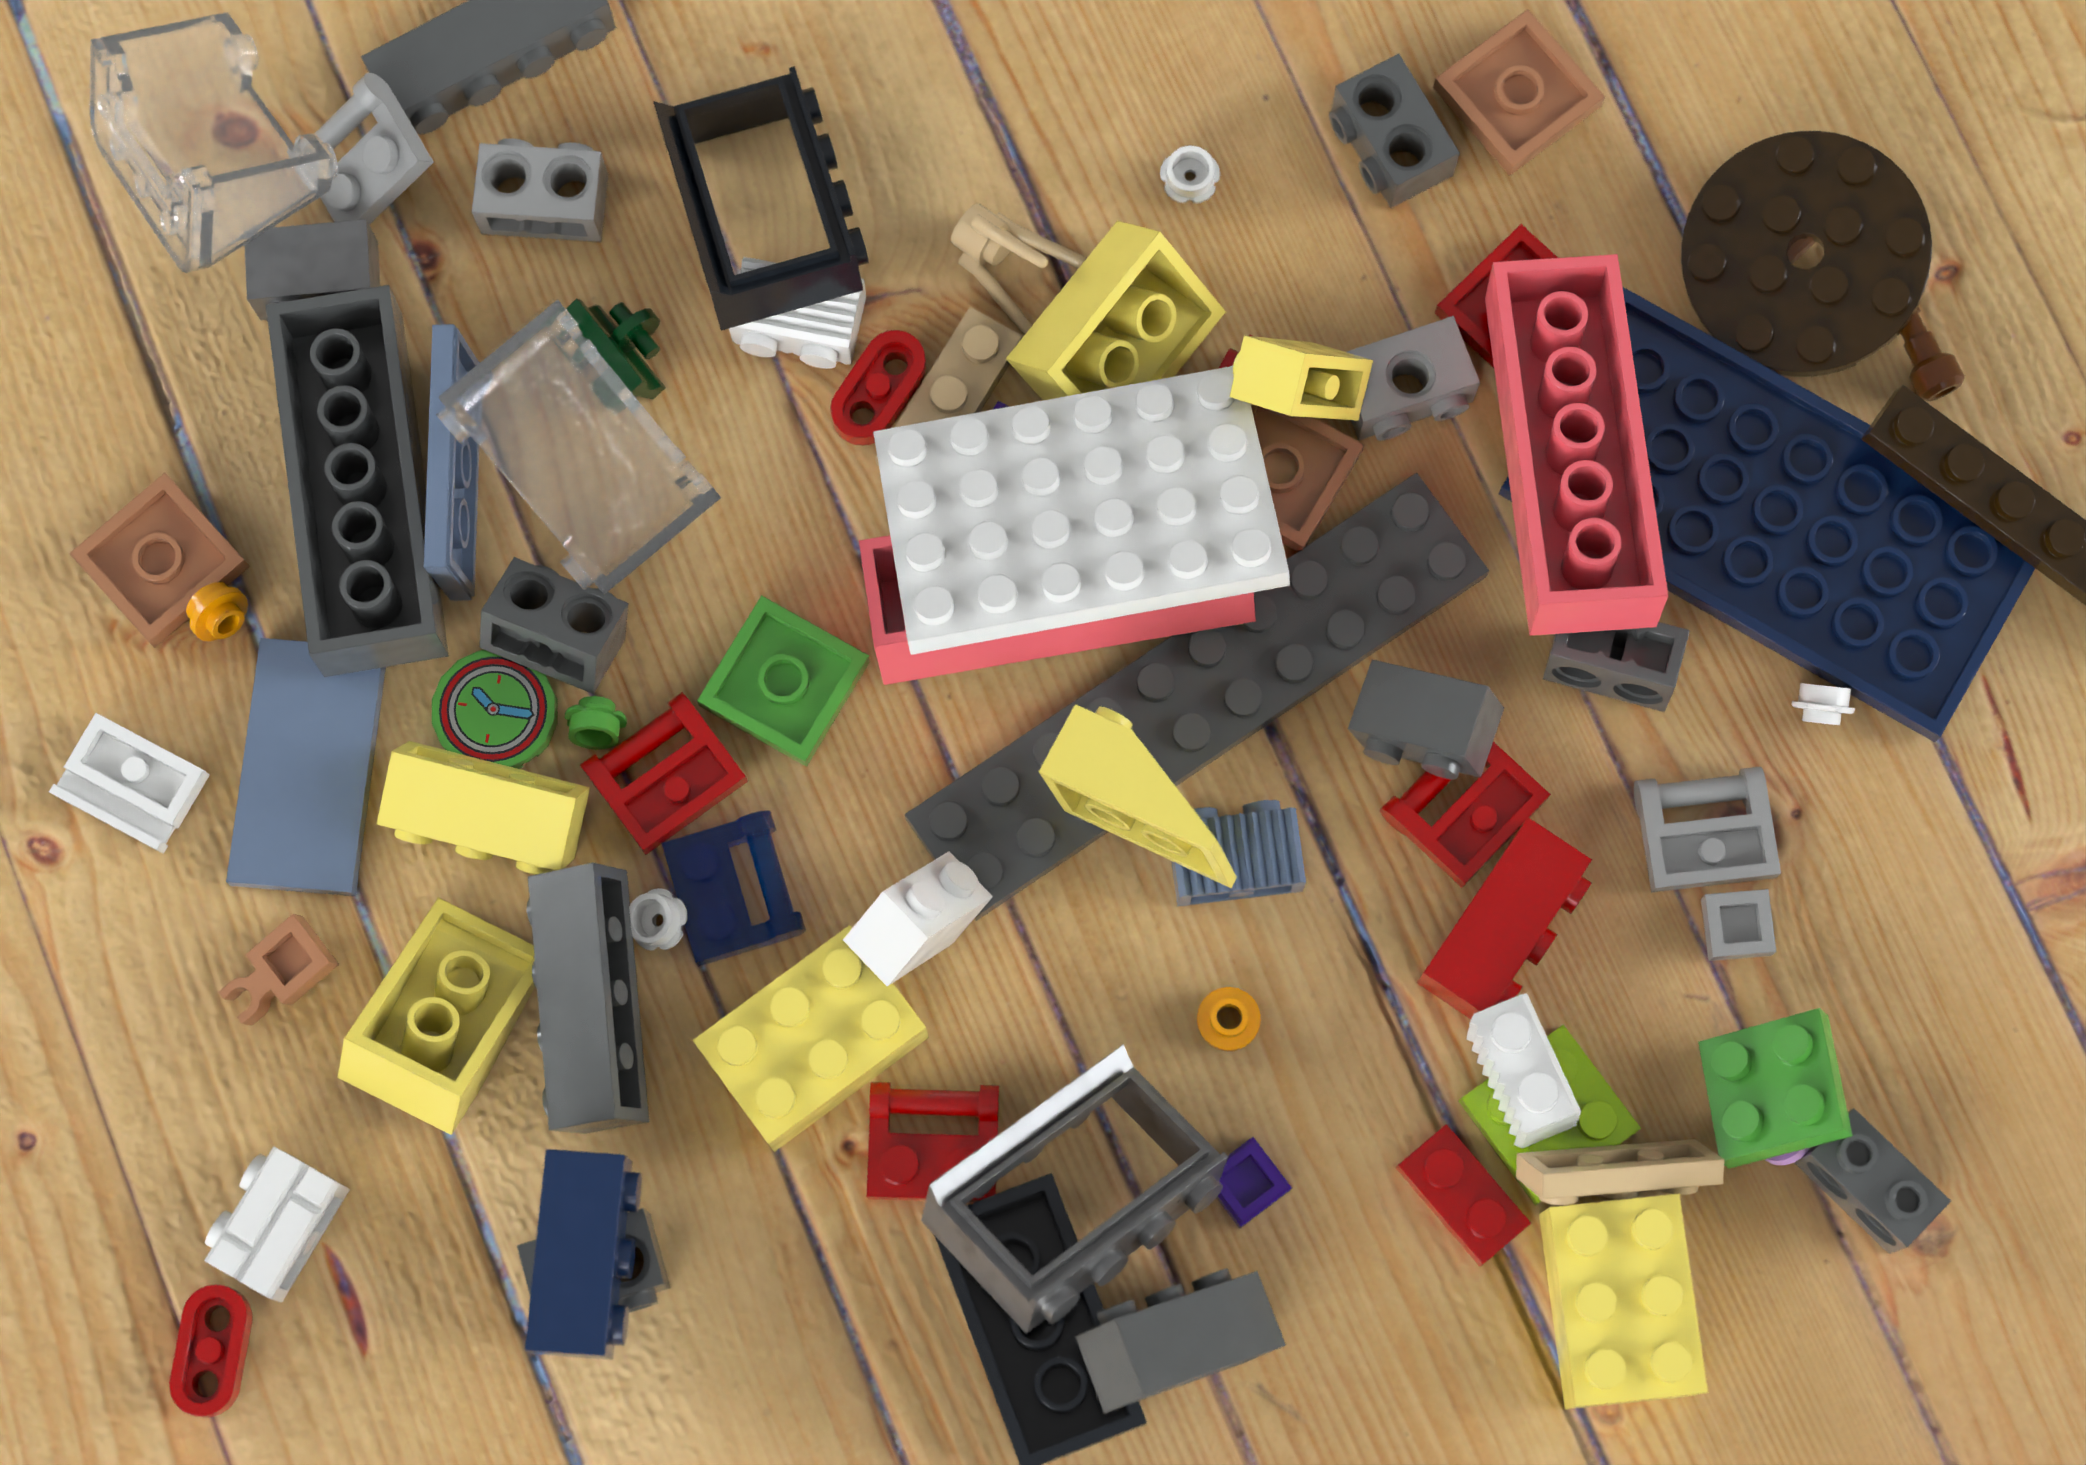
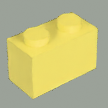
M1244 335L1241 350L1237 354L1233 365L1234 379L1229 397L1289 416L1358 421L1373 360L1313 342Z

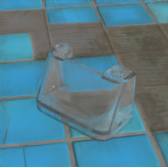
M228 12L90 39V123L97 147L177 267L185 273L210 268L328 193L331 189L332 179H335L338 174L337 159L330 144L327 142L323 143L315 133L298 135L293 144L252 88V70H256L258 67L257 49L251 36L242 33Z
M552 299L437 396L446 407L436 415L460 444L470 436L555 535L569 552L560 562L585 591L595 583L605 595L721 499V497L701 473H698L688 460H684L686 456L664 433L598 353L597 348L589 339H584L583 333L577 327L578 323L559 300Z

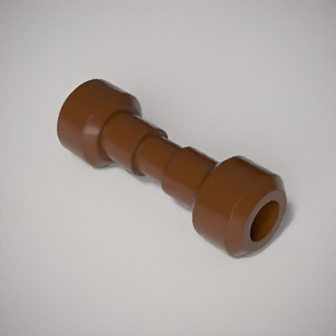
M1918 306L1910 322L1900 334L1905 342L1903 347L1914 366L1909 379L1917 395L1925 401H1934L1958 389L1962 385L1965 375L1955 356L1945 352L1942 353L1932 332L1927 331L1919 315L1921 310Z

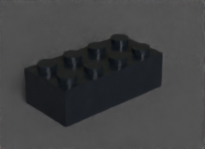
M1052 1173L966 1205L1032 1276L1078 1242ZM935 1236L1020 1465H1046L1147 1424L1139 1401L1104 1413L1078 1345L1077 1336L1100 1326L1096 1314L1103 1311L1104 1308L1094 1282L1079 1293L1080 1298L1078 1302L1062 1319L1052 1324L1045 1319L1026 1334Z

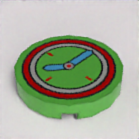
M480 650L459 659L441 677L432 698V725L441 746L445 750L517 769L524 767L523 764L530 762L535 756L538 757L549 746L558 724L557 698L547 676L486 650Z

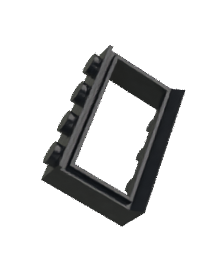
M795 66L789 68L790 74L676 106L653 101L721 331L863 291L858 266L869 263L864 240L859 227L847 229L844 218L853 216L848 191L844 180L832 182L829 171L838 169L832 142L828 133L817 136L814 125L823 122L819 103L813 87L802 90ZM788 118L830 248L734 275L695 144Z

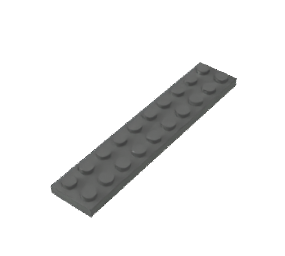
M1417 473L1307 545L1303 551L1300 550L1286 559L1289 569L1290 586L1254 592L1256 622L1171 636L905 814L906 821L933 860L950 851L959 862L967 865L975 873L979 883L993 896L974 918L975 921L1108 833V831L1065 812L1039 773L1042 764L1075 704L1096 713L1099 706L1106 707L1126 717L1133 724L1131 729L1174 785L1178 786L1487 577L1489 569Z

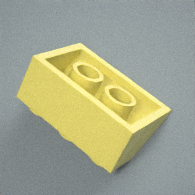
M1116 221L1007 356L1006 360L1043 400L1175 377L1226 311L1160 231Z

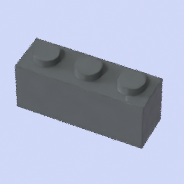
M1228 1268L1191 1282L1195 1291L1193 1293L1185 1295L1182 1285L1178 1284L1145 1297L1144 1299L1148 1307L1146 1309L1138 1311L1134 1300H1130L1097 1313L1096 1316L1100 1326L1077 1336L1076 1339L1104 1413L1246 1363L1286 1346L1258 1271L1232 1279Z

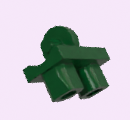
M577 298L564 310L571 319V322L556 338L553 346L567 363L573 368L580 370L599 354L608 367L588 385V388L605 410L617 412L633 402L638 396L653 400L666 388L635 350L637 348L646 360L653 358L660 351V347L651 337L658 328L660 319L650 308L642 309L632 314L623 302L616 304L609 314L619 325L618 327L601 306L594 305L587 308L583 301Z

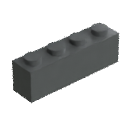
M468 0L361 56L368 73L381 77L391 88L416 133L427 134L445 124L448 116L467 106H481L492 101L499 95L502 88L523 77L534 78L542 75L553 66L555 60L576 49L584 51L597 46L606 38L609 32L616 29L607 0Z
M588 863L528 876L529 899L527 902V916L532 926L535 958L532 965V978L537 989L540 1018L537 1040L543 1054L545 1078L542 1102L545 1113L548 1116L549 1130L586 1134L648 1123L649 1111L634 943L630 922L627 870L597 863Z

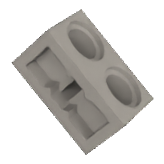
M512 138L502 139L497 144L480 143L472 214L481 234L601 242L608 183V172L601 151H594L587 145L572 142L562 143L558 145V148L534 147L527 141ZM518 177L525 180L523 186L515 192L502 193L497 191L500 184L509 178ZM578 181L586 184L583 191L576 196L562 197L558 195V191L566 183Z

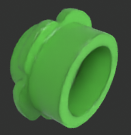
M588 696L580 699L578 705H573L566 710L564 717L568 720L569 740L577 746L593 750L609 749L617 745L620 728L626 727L627 724L626 716L621 711L616 710L615 703L610 699L600 696Z

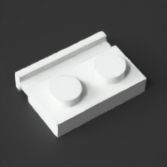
M95 713L64 765L65 772L57 785L53 784L49 792L164 854L168 847L166 843L175 828L178 829L210 774Z

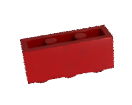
M1528 817L1417 981V984L1469 1019H1472L1473 1014L1516 997L1523 986L1514 981L1513 978L1525 960L1537 966L1558 935L1547 927L1559 909L1562 908L1572 914L1591 886L1592 882L1582 875L1592 859Z

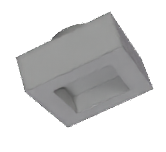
M1768 889L1705 894L1701 898L1708 961L1772 956L1777 952Z

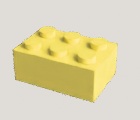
M850 925L693 1039L695 1045L774 1152L929 1038L926 1026L893 983L886 986L843 941L852 930Z
M1680 1194L1549 1207L1540 1213L1539 1220L1565 1410L1689 1397L1708 1393Z

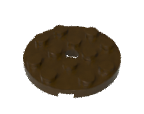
M1796 131L1768 137L1746 147L1728 159L1712 174L1697 195L1687 217L1681 245L1682 273L1688 298L1698 318L1712 337L1780 375L1794 377L1828 375L1856 366L1857 362L1871 356L1886 344L1889 345L1907 326L1918 309L1928 283L1932 259V238L1927 212L1920 195L1906 174L1890 158L1874 147L1849 136L1824 131ZM1812 237L1824 250L1822 260L1810 269L1795 267L1789 261L1787 251L1796 241Z

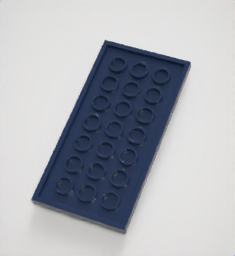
M1623 287L1668 591L1834 686L1851 689L1850 695L1929 740L1936 742L1942 736L2035 568L1864 442L1861 438L1870 427V424ZM1507 477L1500 489L1499 495L1512 502L1509 477Z

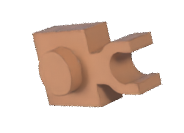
M292 914L246 954V957L256 970L248 977L233 979L218 993L223 999L234 1001L243 991L248 990L251 995V1004L237 1018L241 1024L253 1026L268 1012L274 996L278 998L281 1004L293 1005L335 969L339 963L305 918L301 915Z

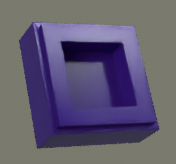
M1252 1137L1228 1155L1219 1181L1223 1188L1216 1198L1240 1229L1291 1191L1292 1187L1256 1139Z

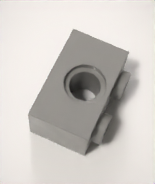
M1454 316L1347 351V353L1373 360L1359 420H1351L1358 441L1376 435L1379 441L1397 437L1407 432L1412 427V422L1432 415L1435 421L1456 417L1469 408L1468 403L1473 402L1480 384ZM1403 374L1412 375L1421 382L1423 390L1413 394L1404 393L1394 385L1392 379Z

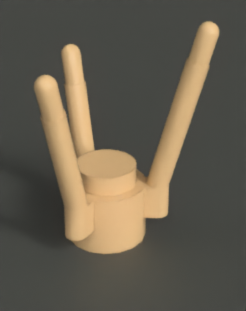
M978 203L971 206L964 213L951 236V243L963 251L958 264L971 272L1024 335L1032 327L1031 323L986 269L985 263L989 262L991 265L996 266L1011 251L1040 268L1046 267L1048 259L1032 247L1076 268H1079L1087 259V257L1015 224L1001 213L995 215Z

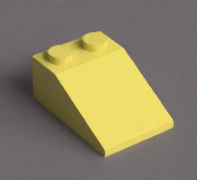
M1075 704L1039 770L1040 775L1064 811L1232 888L1237 876L1217 839L1131 729L1133 724L1126 717L1109 708L1099 706L1096 713Z
M437 898L345 1036L337 1078L452 1135L482 1088L535 988L532 978V965L535 960L534 946Z

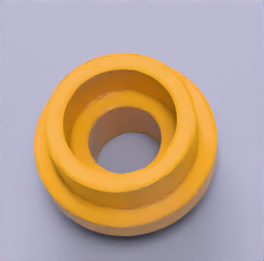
M213 582L202 587L192 596L186 608L192 632L203 641L226 639L232 636L244 623L248 610V600L238 588L228 587L223 582Z
M1223 987L1212 991L1203 999L1197 1012V1027L1200 1035L1207 1044L1220 1051L1232 1052L1248 1046L1256 1037L1261 1024V1014L1256 1001L1247 992L1235 987ZM1226 1007L1236 1009L1241 1016L1240 1025L1234 1029H1225L1220 1026L1217 1021V1013L1221 1009Z

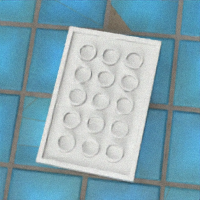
M1233 366L873 431L910 654L913 655L1290 586L1288 564L1251 404L1229 397L1234 379Z

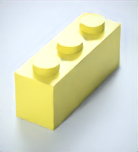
M408 741L391 752L377 825L395 829V837L410 843L430 844L432 839L454 844L456 845L455 852L468 858L490 860L493 855L516 860L517 869L537 875L564 869L575 859L590 787Z

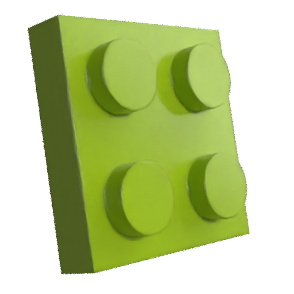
M1564 1024L1549 1034L1547 1038L1581 1110L1576 1126L1525 1148H1520L1514 1145L1516 1136L1508 1133L1511 1124L1503 1122L1505 1112L1498 1110L1500 1101L1492 1098L1495 1089L1487 1086L1489 1078L1458 1101L1515 1179L1517 1153L1620 1145L1641 1129ZM1516 1179L1534 1205L1541 1202L1539 1196Z

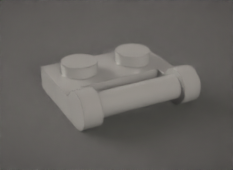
M366 73L353 86L354 95L311 137H302L289 150V157L292 163L302 173L308 175L334 222L367 219L369 224L372 223L434 163L388 84L376 74ZM372 112L378 123L334 165L329 154Z
M1762 767L1740 769L1739 775L1666 784H1657L1656 779L1637 780L1634 782V801L1640 818L1651 893L1774 879L1781 874L1767 784ZM1742 800L1747 814L1664 824L1662 809Z

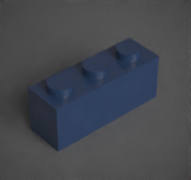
M546 1149L525 1351L539 1355L613 1360L614 1346L625 1345L629 1309L628 1305H619L621 1278L631 1279L635 1260V1239L625 1238L628 1212H638L642 1188L641 1173L632 1172L633 1162L626 1155Z

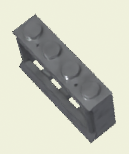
M1122 1045L929 1185L921 1221L1027 1334L1045 1319L1051 1324L1062 1319L1078 1302L1080 1298L1079 1293L1093 1282H1096L1099 1286L1110 1282L1127 1264V1256L1140 1246L1144 1245L1147 1249H1152L1161 1243L1173 1230L1176 1224L1175 1220L1186 1211L1191 1209L1194 1213H1199L1209 1206L1223 1188L1219 1181L1228 1155L1225 1152L1219 1154L1133 1067L1124 1045ZM1112 1097L1173 1159L1178 1167L1032 1276L965 1204L974 1197L976 1199L983 1197L991 1190L997 1180L1022 1162L1029 1163L1038 1156L1045 1145L1068 1128L1074 1129L1080 1126L1094 1109Z

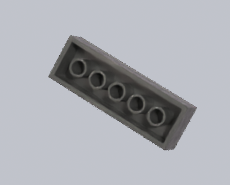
M385 285L266 305L310 657L324 677L448 657L440 587L424 568L426 484L403 314L390 286Z

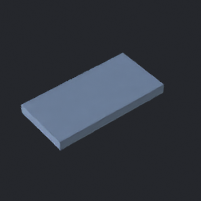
M454 324L432 325L424 568L451 601L472 600V596H475L482 366L459 329Z
M260 638L226 879L230 886L356 896L386 667L324 677L309 655L308 642Z

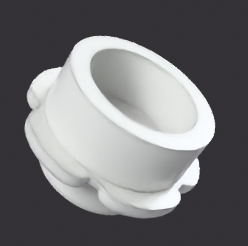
M1184 146L1174 151L1171 156L1164 160L1160 170V178L1165 181L1164 189L1171 199L1179 203L1192 200L1193 203L1198 204L1208 200L1214 194V183L1220 179V169L1215 159L1206 150L1197 146ZM1187 172H1193L1196 178L1188 181L1184 175Z
M1800 683L1798 702L1792 701L1791 703L1792 707L1803 709L1802 721L1840 725L1842 713L1853 714L1855 708H1849L1851 689Z
M661 888L650 890L648 893L635 898L629 906L632 937L644 949L653 951L660 947L662 950H668L681 940L683 936L682 928L688 918L687 909L681 899L672 897V893L669 890ZM661 914L663 916V923L657 926L656 918Z

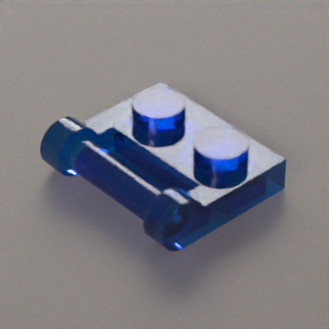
M771 811L754 812L740 817L736 821L662 843L677 898L683 901L687 909L688 918L685 927L695 962L698 966L785 941L806 932L801 912H794L773 842L771 834L776 831V826ZM746 842L749 846L770 918L766 922L753 926L730 847Z

